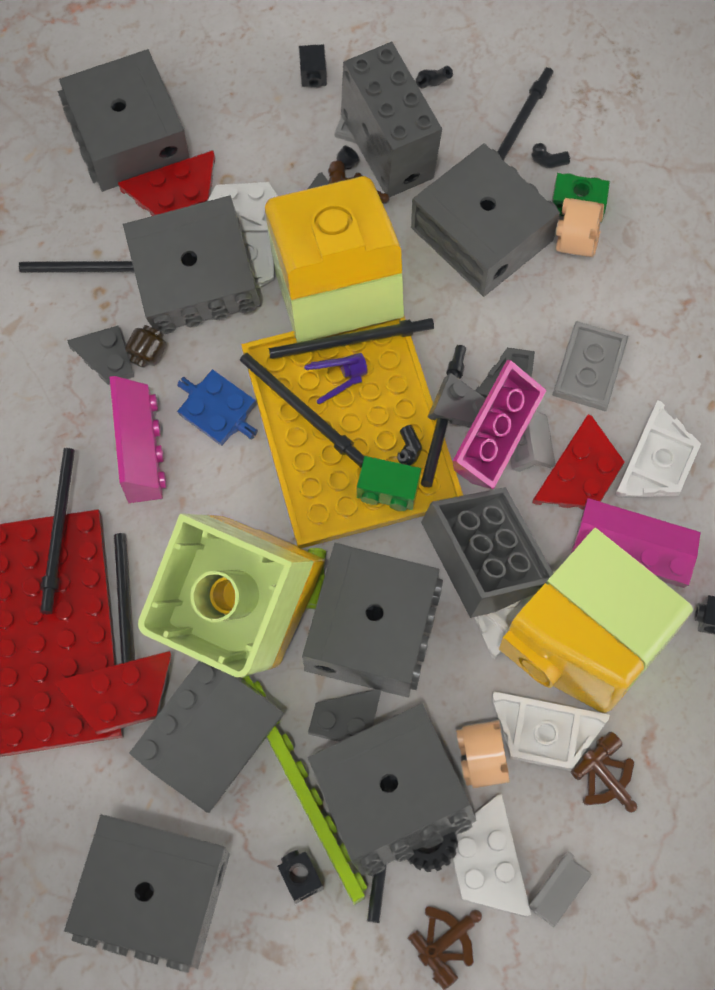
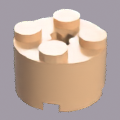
M565 198L562 208L564 217L563 220L559 219L556 236L559 237L556 251L593 257L599 241L600 222L603 219L604 204Z
M499 720L462 726L461 730H456L461 755H466L467 760L461 761L463 776L467 786L472 785L473 788L510 783Z

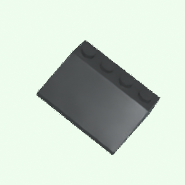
M506 487L433 501L421 521L470 618L497 612L537 593L554 574Z
M198 661L129 754L152 774L205 812L210 813L284 715V712L241 677H234L204 662Z

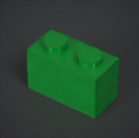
M364 456L356 487L357 498L370 505L386 504L397 511L413 510L422 468Z

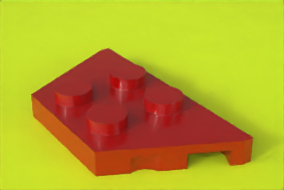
M212 150L118 182L120 191L131 196L135 203L142 209L148 210L151 216L207 202L211 195L210 187L213 181L214 151Z
M588 414L539 489L532 502L535 505H542V503L558 504L562 508L579 507L584 510L588 498L599 502L602 501L625 461L592 415Z
M168 651L56 680L55 685L96 734L155 719L159 714L166 676L172 660L171 653Z

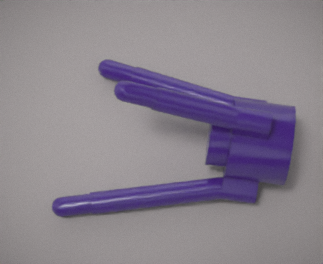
M362 353L344 358L311 362L304 366L305 370L340 366L343 376L350 377L348 381L317 399V404H321L348 387L362 382L361 376L368 373L366 361Z

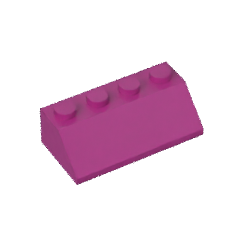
M507 360L453 459L454 471L470 483L490 489L495 488L547 391L511 360Z
M111 376L109 378L119 482L128 503L163 499L162 489L166 488V478L164 471L160 472L159 463L164 462L162 446H157L156 437L161 436L159 420H154L153 411H158L156 394L151 395L148 384Z
M587 499L571 554L596 527L663 582L681 588L689 586L698 556L701 532L593 499Z

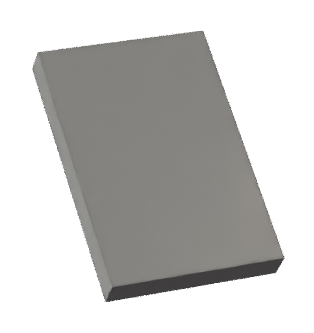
M575 321L552 396L606 411L629 336Z

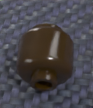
M144 325L143 328H135L125 346L126 352L131 355L129 361L142 368L146 364L156 365L166 348V342L162 339L164 334L147 325Z

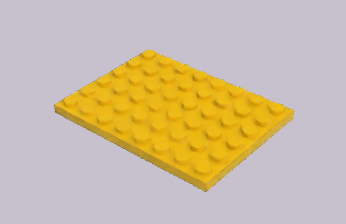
M404 316L403 318L379 324H374L326 337L399 324V321H403L406 319ZM293 331L241 344L243 354L248 353L340 435H346L354 442L353 446L364 456L400 463L397 459V454L402 451L405 442L399 431L407 425L413 426L422 445V451L417 461L410 465L422 468L413 510L397 511L386 504H366L357 498L356 492L361 468L346 454L341 455L327 437L248 369L298 548L301 549L422 517L426 514L431 502L463 496L445 438L432 487L421 485L437 419L431 420L427 417L433 401L411 336L402 338L401 335L274 359H270L268 348L297 343ZM362 353L368 370L366 375L361 376L362 382L348 387L321 404H317V399L348 381L350 377L343 376L340 366L305 370L304 366L311 362L344 358Z

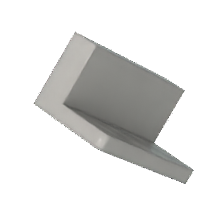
M535 411L511 456L513 470L521 472L537 464L548 468L555 466L549 424L545 414Z
M570 852L562 858L529 904V908L553 927L556 926L592 875L572 860L574 855Z

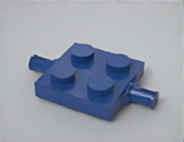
M213 369L197 385H194L185 377H182L181 381L179 380L177 386L189 395L187 400L178 409V414L212 440L223 446L228 438L238 431L242 432L250 440L254 438L253 434L256 436L258 430L246 422L248 414L257 404L256 400Z

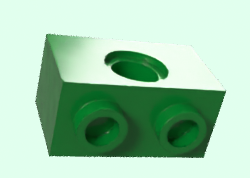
M557 173L552 202L560 212L559 216L564 217V214H562L564 199L572 198L604 204V218L610 181L597 177L575 176L571 173Z

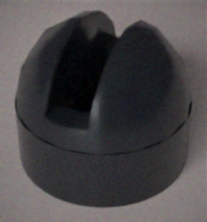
M343 146L336 157V161H341L345 165V169H351L360 160L358 154L349 146Z

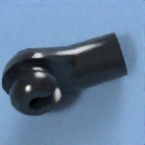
M445 66L439 70L424 69L418 73L415 82L420 88H426L428 85L437 86L452 78L453 70L450 66Z
M537 143L532 148L533 153L531 155L533 160L546 168L570 164L568 151L551 154L546 151L547 147L543 143Z
M407 425L399 431L405 445L402 451L398 452L397 459L401 464L410 466L417 461L422 451V445L413 426Z

